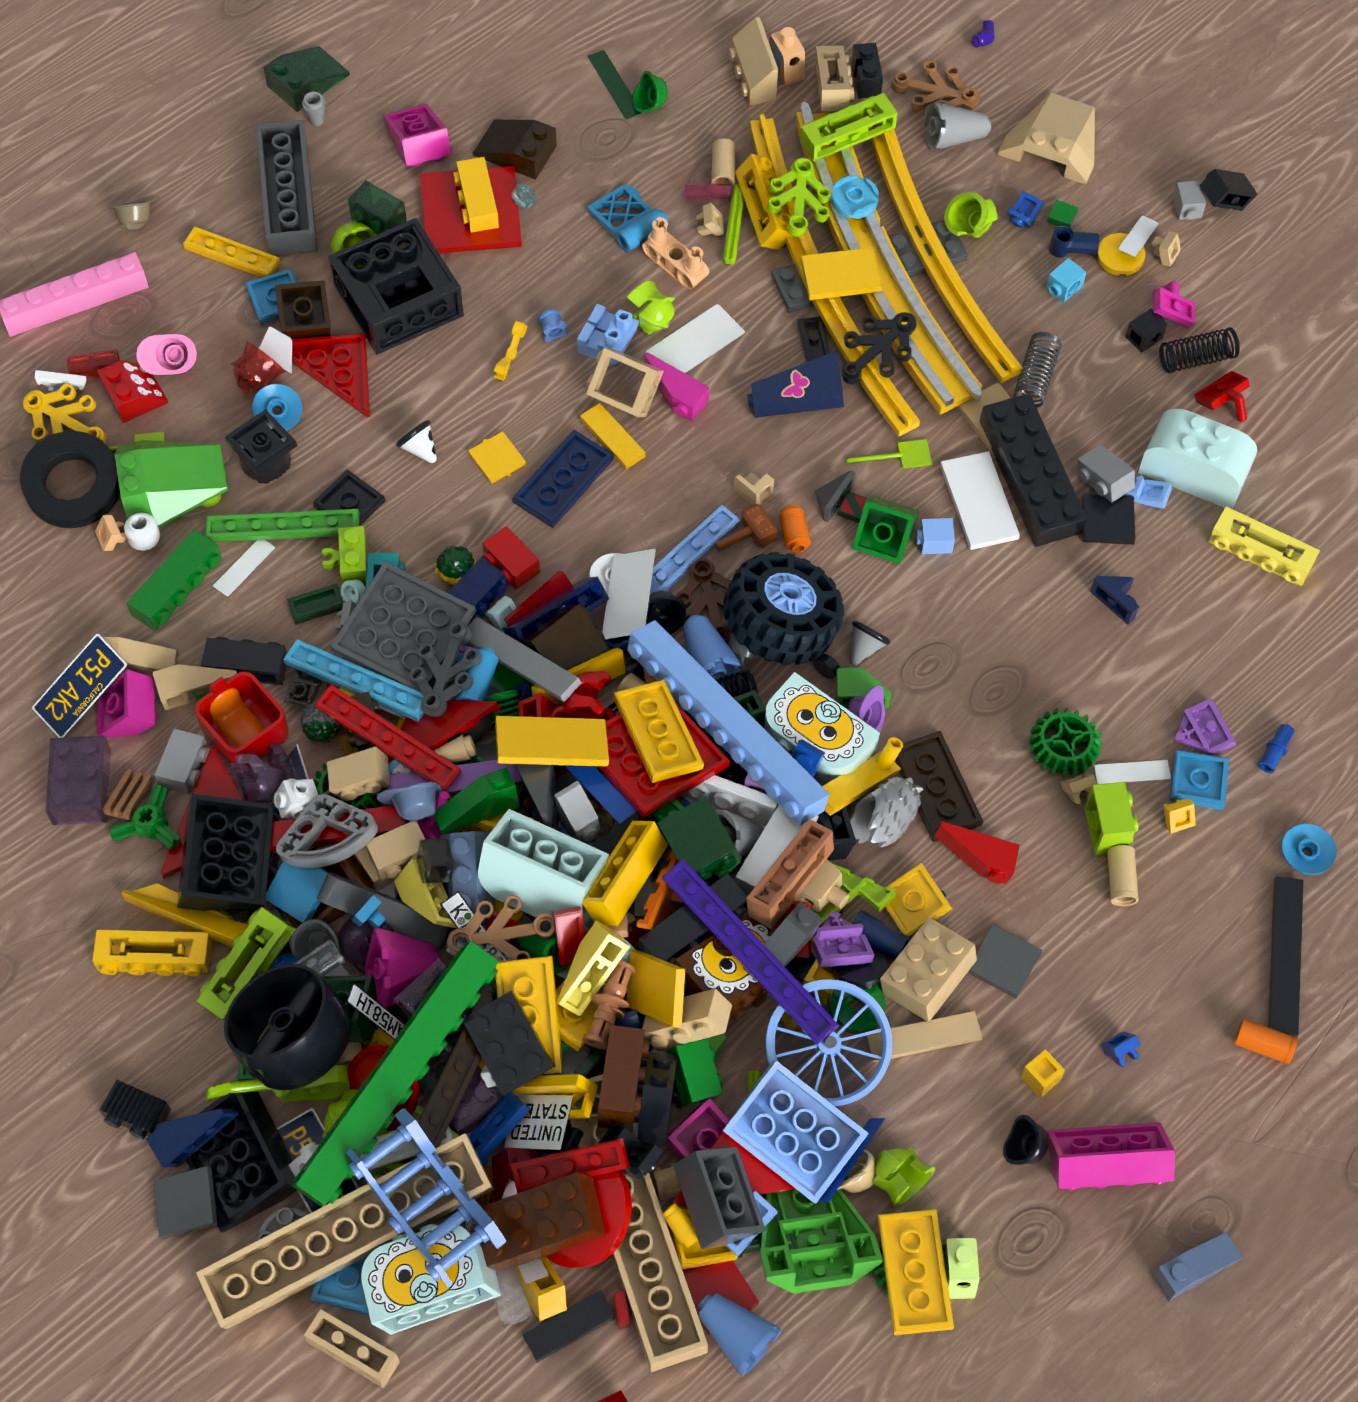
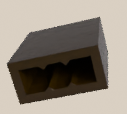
M580 604L568 605L522 641L525 646L565 670L595 658L608 647L604 642L605 637L597 627H594L590 621L589 612Z

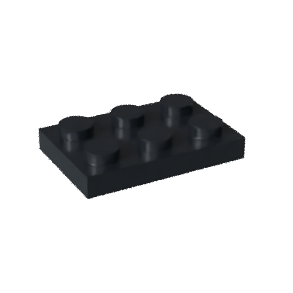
M514 990L464 1017L463 1023L503 1096L555 1067Z

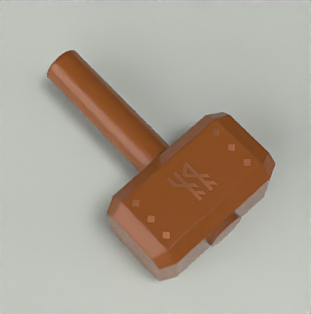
M754 504L744 509L741 513V523L744 528L714 544L720 552L751 536L757 546L765 547L777 539V527L762 506Z

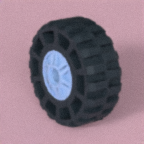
M771 552L767 555L764 553L746 560L736 570L723 599V614L725 620H727L726 623L730 632L734 633L738 643L747 647L749 652L754 655L757 654L769 662H780L782 665H789L791 663L799 665L807 663L808 660L812 661L819 658L822 653L829 649L843 622L844 605L841 593L836 589L835 582L831 577L828 578L825 571L819 566L816 567L811 564V561L805 558L800 559L793 554Z

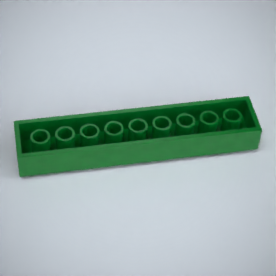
M472 941L461 946L290 1184L292 1187L319 1206L335 1202L343 1190L339 1187L342 1181L347 1178L351 1179L354 1175L348 1166L352 1161L346 1151L351 1148L360 1158L362 1154H368L378 1141L374 1136L379 1129H386L395 1117V1114L392 1113L397 1105H403L413 1092L409 1088L411 1084L424 1077L430 1068V1065L427 1064L429 1059L435 1055L438 1056L446 1046L447 1041L444 1040L446 1035L452 1031L455 1032L463 1022L464 1017L461 1016L463 1011L468 1010L469 1007L472 1008L480 998L481 994L478 992L480 987L488 985L497 974L498 970L495 969V966L499 961Z

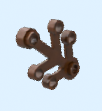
M704 558L698 559L690 567V581L676 595V597L688 599L684 602L686 608L691 605V595L701 584L703 593L689 613H686L682 627L690 616L700 615L707 606L712 625L725 638L724 641L728 643L731 632L728 626L723 625L718 605L724 607V595L713 590L711 582L726 589L727 592L731 580L716 573L714 565L709 560ZM705 571L706 574H700L698 572Z

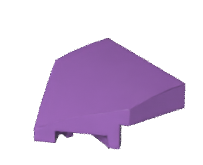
M1212 698L1185 709L1175 741L1209 755H1214L1236 746V741Z
M833 910L823 926L817 929L816 937L812 944L820 968L872 963L874 953L866 935L862 934L864 925L851 924L840 918L841 914Z

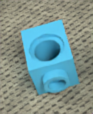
M1068 258L1049 274L1046 289L1053 297H1057L1064 303L1083 287L1086 271Z

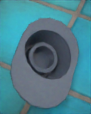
M433 782L419 783L409 787L385 790L377 795V800L384 804L394 805L399 816L403 819L418 821L435 814L436 796L439 795L442 788L441 785Z

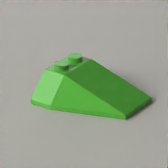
M142 440L119 445L116 450L115 461L120 496L127 519L136 513H148L154 517L160 528L208 500L228 491L221 445Z
M797 1189L767 1193L766 1201L774 1208L778 1206L781 1220L777 1221L775 1215L765 1226L766 1231L762 1233L760 1258L766 1281L793 1294L852 1285L882 1264L883 1258L875 1234L841 1189L835 1192L829 1202H817L816 1204ZM794 1234L799 1249H791V1241H787L786 1235Z

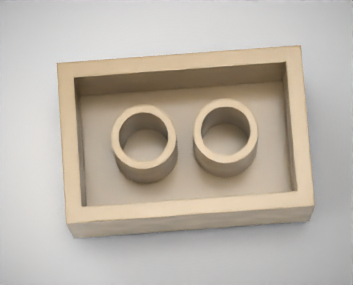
M929 917L880 978L883 994L927 1022H930L977 961L975 944Z

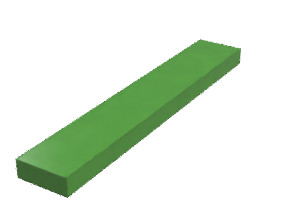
M358 509L212 515L206 516L205 537L213 542L339 536L338 528L359 526L360 512Z

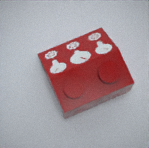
M119 360L97 370L102 387L123 423L168 403L153 374L143 370L139 363Z

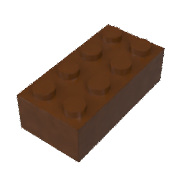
M579 1172L481 1207L494 1221L507 1241L498 1249L489 1240L486 1243L483 1241L480 1243L486 1266L500 1272L606 1235L593 1177Z

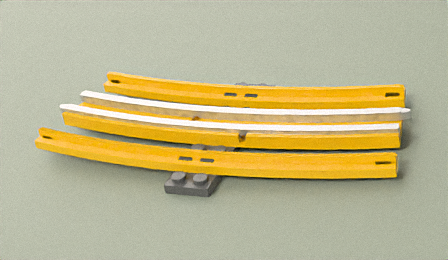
M802 102L801 112H796L799 138L801 126L837 111L812 114L808 103ZM760 114L759 120L750 121V130L756 155L770 158L775 176L779 178L788 172L778 141L773 118L765 119V114ZM877 123L873 125V127L871 128L868 127V129L870 131L874 128L879 127L880 125ZM895 129L871 138L888 191L905 231L888 236L884 226H880V217L876 209L866 217L848 218L840 215L833 208L831 197L827 203L821 204L830 211L827 223L839 251L871 247L874 249L882 291L861 294L872 316L876 320L893 319L899 313L906 312L915 317L916 329L909 335L912 357L909 361L902 362V364L937 413L942 415L972 398L980 400L982 384L950 343L915 288L910 276L927 272L952 316L1000 383L1019 375L1023 367L990 325L955 270L953 264L966 261L968 254L959 236L952 234L948 230L945 220L935 223L930 222L909 174ZM834 141L829 145L822 146L821 150L833 146ZM802 146L805 158L813 163V175L824 187L829 188L831 192L834 184L843 177L856 175L858 176L857 178L864 179L853 146L814 162ZM791 183L784 186L782 193L792 188ZM795 198L785 204L790 217L793 215ZM807 228L806 232L799 237L792 236L786 238V245L794 264L772 270L771 276L788 313L815 305L846 362H855L869 347L857 346L851 349L845 346L844 335L847 332L854 331L858 336L862 335L841 298L832 297L809 300L801 256L819 253ZM901 322L900 324L905 325L908 322ZM881 330V331H882V333L885 335L889 330ZM899 336L892 342V349L896 355L897 348L900 346ZM849 338L847 341L853 342L856 339ZM902 351L900 354L907 355L908 352ZM874 358L861 370L862 378L859 382L899 437L919 427L920 420L891 380L880 375V364ZM1001 363H1004L1006 365V367L1008 368L1007 371H1005L1004 368L1000 365ZM898 416L902 417V419L905 421V424H903V422L899 419Z

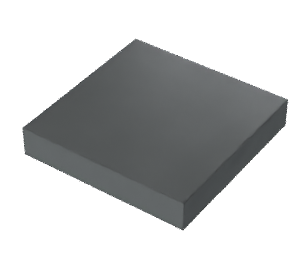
M993 924L976 953L977 961L967 973L1017 998L1042 950Z
M205 1166L154 1180L160 1238L166 1239L218 1225L212 1168Z

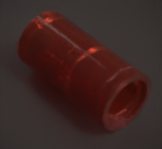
M117 349L67 357L68 372L72 375L86 376V379L99 377L97 370L119 361L120 358Z

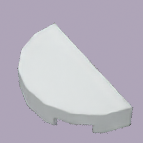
M35 371L36 383L48 387L49 392L59 391L60 387L64 384H70L76 390H82L86 383V376ZM68 389L65 392V395H69L71 393V389Z

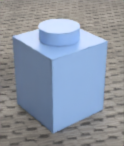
M953 518L922 519L920 529H916V544H921L922 554L952 553L955 542Z

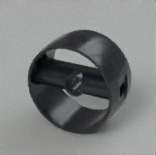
M288 964L277 966L261 973L240 990L227 1011L224 1021V1035L233 1055L253 1078L271 1089L293 1090L318 1080L339 1061L350 1039L351 1020L343 1001L321 975L307 966ZM269 1025L268 1030L265 1032V1034H264V1035L261 1037V1039L259 1040L261 1034L263 1033V1031L265 1030V1028Z

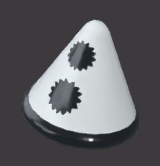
M429 420L423 421L396 442L398 448H402L429 463H434L437 460L430 427L431 422Z

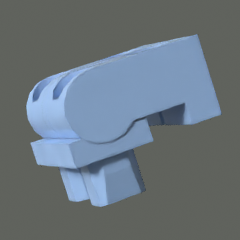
M597 304L588 319V323L586 322L577 338V353L594 359L604 348H613L624 353L637 330L639 320L632 318L631 313L623 310H618L614 315L607 312L606 307ZM611 358L609 364L616 365L619 361Z

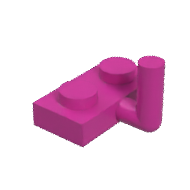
M1172 281L1153 290L1154 313L1186 327L1195 324V302L1179 296L1178 282Z

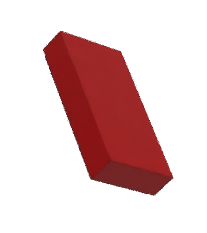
M581 907L553 912L558 962L561 967L572 964L579 944L585 937L583 910Z

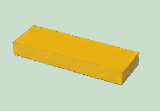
M600 403L580 415V421L610 453L614 454V458L625 470L646 457V452Z

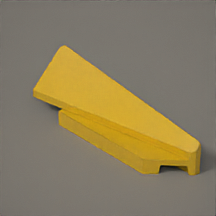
M158 883L134 891L123 890L121 892L126 902L189 932H208L213 943L217 944L219 942L232 948L236 937L243 934L249 926L248 924L231 920L228 916L215 910L202 911L177 908L178 893Z

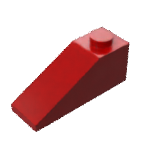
M943 821L935 830L934 837L980 876L986 877L989 881L997 884L1007 883L1013 876L1020 847L1019 844Z

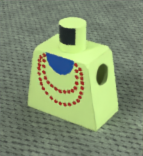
M976 1238L945 1239L942 1244H944L943 1255H946L944 1263L947 1266L946 1276L950 1299L975 1298L979 1284ZM961 1282H968V1285H957V1284H958V1283H961Z

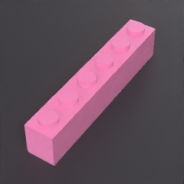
M136 252L1 299L0 315L9 337L149 287L144 270Z

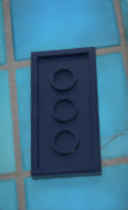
M573 430L513 496V503L551 528H554L614 460V454L576 430Z

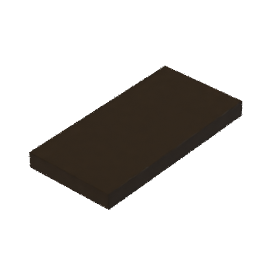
M938 731L903 743V748L895 761L901 768L900 772L904 779L911 777L914 785L923 787V791L919 793L921 805L918 811L932 842L939 841L934 837V833L941 821L969 830L982 826L983 819L942 732Z

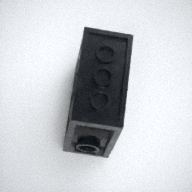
M417 218L328 256L334 286L360 329L365 333L376 355L464 316L461 287ZM401 243H409L404 249L398 248ZM380 254H386L382 257L377 258V256ZM358 262L366 263L358 269L354 267Z

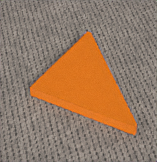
M672 848L667 857L670 863L666 868L661 869L655 882L656 886L659 887L656 892L649 895L643 908L644 912H647L644 920L639 919L636 926L639 928L651 930L679 908V903L671 901L672 889L662 880V876L679 862Z

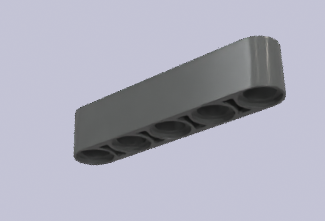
M327 873L316 898L320 902L355 916L374 895L382 902L376 911L386 918L380 926L402 935L431 943L435 948H443L451 927L432 923L401 900L339 875Z

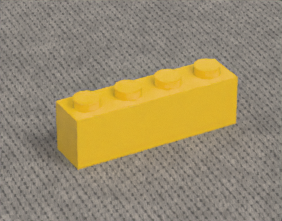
M655 821L631 822L582 901L594 923L597 920L607 926H618L666 850L668 844Z

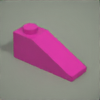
M647 352L645 363L664 371L657 389L678 416L693 421L709 401V387Z

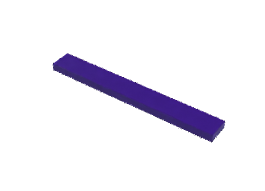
M683 858L662 876V880L817 1046L839 1027L838 1023Z

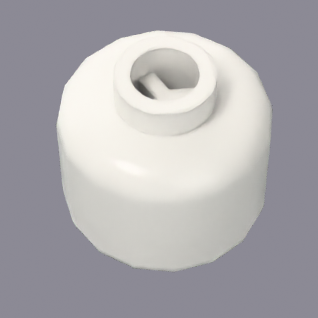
M136 513L126 520L124 532L131 547L136 550L145 551L157 545L160 539V530L153 516L148 513Z

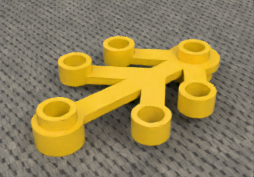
M64 384L60 387L59 391L48 394L38 390L29 392L24 397L23 407L33 416L34 428L32 429V437L40 442L49 436V432L44 425V413L51 419L53 434L64 432L63 425L74 431L91 435L97 433L96 437L106 444L107 435L101 428L96 426L89 428L69 416L83 411L92 412L96 408V401L91 396L84 395L76 403L58 408L49 405L64 399L66 401L73 400L77 392L70 384ZM71 389V393L65 396V392ZM38 399L37 403L32 405L33 401ZM87 401H91L89 406L84 407ZM43 431V435L37 437L38 432Z

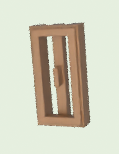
M127 769L103 807L104 814L130 820L153 783L152 775L147 774L144 777L141 772L133 774L132 770ZM138 783H141L140 786H139V788L137 789V791L135 792V794H134V796H133V795H132L133 791H134L135 788L137 787ZM129 802L124 812H121L125 804Z

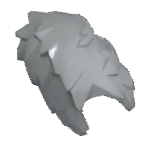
M893 777L886 779V783L880 784L877 789L865 796L855 806V811L850 817L857 843L860 844L869 840L870 843H879V847H884L900 839L918 812L921 805L919 793L923 791V787L914 785L911 777L906 779Z

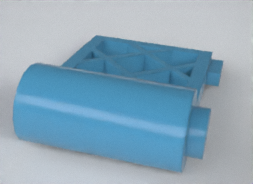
M624 184L587 206V212L616 238L619 246L627 253L648 240V235L652 231V223L656 221V218L661 217L668 222L665 212L657 208H650L640 198V193L632 185L627 187ZM623 194L629 198L628 202L616 201ZM602 207L610 208L609 213H599L597 210ZM614 208H627L626 214L614 213ZM631 209L643 210L640 214H630ZM612 220L624 221L623 224L616 228L611 224Z
M487 647L476 649L482 655L481 662L477 666L470 667L464 671L473 678L472 687L461 691L450 700L485 701L499 661L494 650ZM457 654L454 665L463 660V656ZM436 678L430 684L432 689L434 688ZM455 680L449 686L446 685L445 689L455 684Z

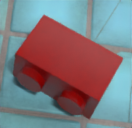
M507 526L482 543L484 561L488 566H494L499 571L501 579L506 584L510 583L516 590L540 573L539 559Z

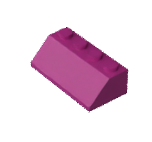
M1161 1123L1047 1130L1053 1176L1059 1189L1076 1190L1080 1187L1105 1188L1110 1185L1134 1186L1139 1183L1162 1184L1174 1181L1175 1149Z

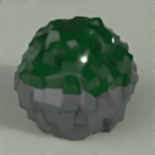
M307 704L299 718L302 723L303 733L311 741L330 742L341 731L342 725L316 709L314 704Z

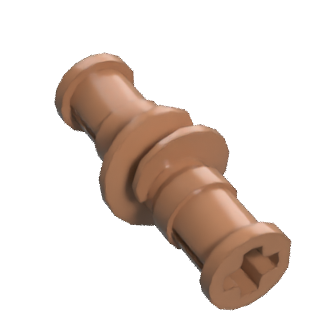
M619 961L611 972L608 981L605 982L603 994H596L592 997L591 1002L597 1010L593 1014L588 1034H584L582 1039L586 1044L598 1049H606L610 1025H614L616 1018H624V1013L618 1010V1008H628L629 1006L628 1002L623 1000L627 991L626 987L630 976L634 975L636 971L635 967L631 964Z

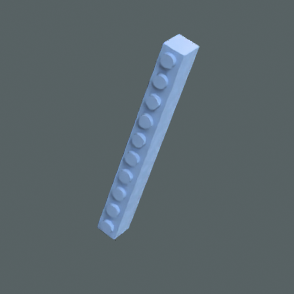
M654 620L630 633L627 651L631 657L636 659L646 669L647 673L657 681L665 680L671 695L679 702L680 706L697 721L700 727L704 728L714 738L718 745L722 746L731 755L736 763H739L749 773V776L754 781H757L769 797L774 799L789 817L801 825L807 822L808 819H812L824 812L829 793L660 624Z

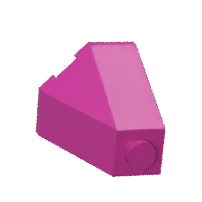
M374 928L364 971L376 1001L387 1008L434 985L438 973L442 971V959L440 955H437L431 943L385 929Z

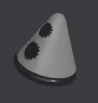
M857 620L852 621L850 661L853 665L860 664L891 643L889 638Z

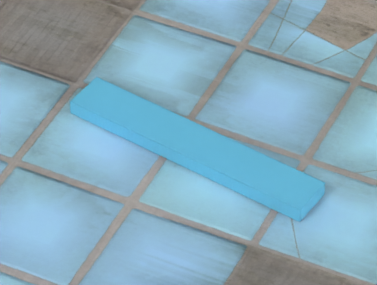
M297 639L283 658L286 665L355 695L369 691L371 700L377 699L378 705L419 722L424 714L421 709V702L424 696L421 692Z

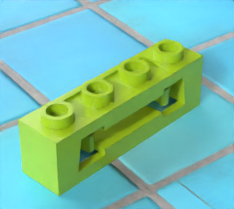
M884 93L871 96L867 100L855 105H849L845 109L830 113L823 118L810 121L801 126L800 143L814 162L895 129L898 112ZM877 123L880 125L879 127L874 128L870 131L868 129V127L871 128L873 127V125ZM834 141L833 146L821 150L822 146L829 145Z
M263 907L251 915L247 929L243 934L236 937L232 944L233 949L229 955L218 963L216 967L217 972L211 981H207L200 989V996L197 1002L222 1020H225L229 1006L240 990L256 976L271 967L296 930L273 912ZM257 941H259L262 944H265L263 949L259 947V949L256 951V953L254 954L248 965L245 967L239 978L234 983L233 986H235L236 988L232 987L231 985L228 986L227 984L229 983V981L233 982L235 980V978L242 970V968L244 967L252 953L259 945Z

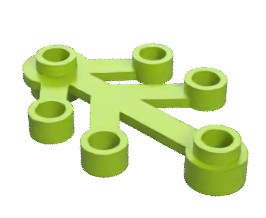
M806 158L797 159L792 163L790 172L779 178H773L769 185L771 193L781 194L769 199L767 204L769 212L779 213L782 205L795 198L793 215L790 217L787 225L789 233L794 237L803 235L808 226V220L803 216L804 201L815 211L814 218L818 222L827 221L830 214L829 209L821 203L829 201L831 190L824 187L813 175V163ZM796 180L795 187L782 193L785 185ZM806 182L817 192L816 198L806 188Z

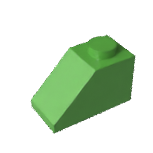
M853 666L837 668L835 678L836 702L845 708H849V702L852 698L866 696L870 689L877 685H880L884 691V707L889 708L891 691L864 668Z

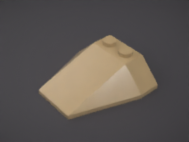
M1050 93L1005 136L998 155L1020 162L1026 151L1065 164L1064 178L1086 185L1094 168L1095 107Z

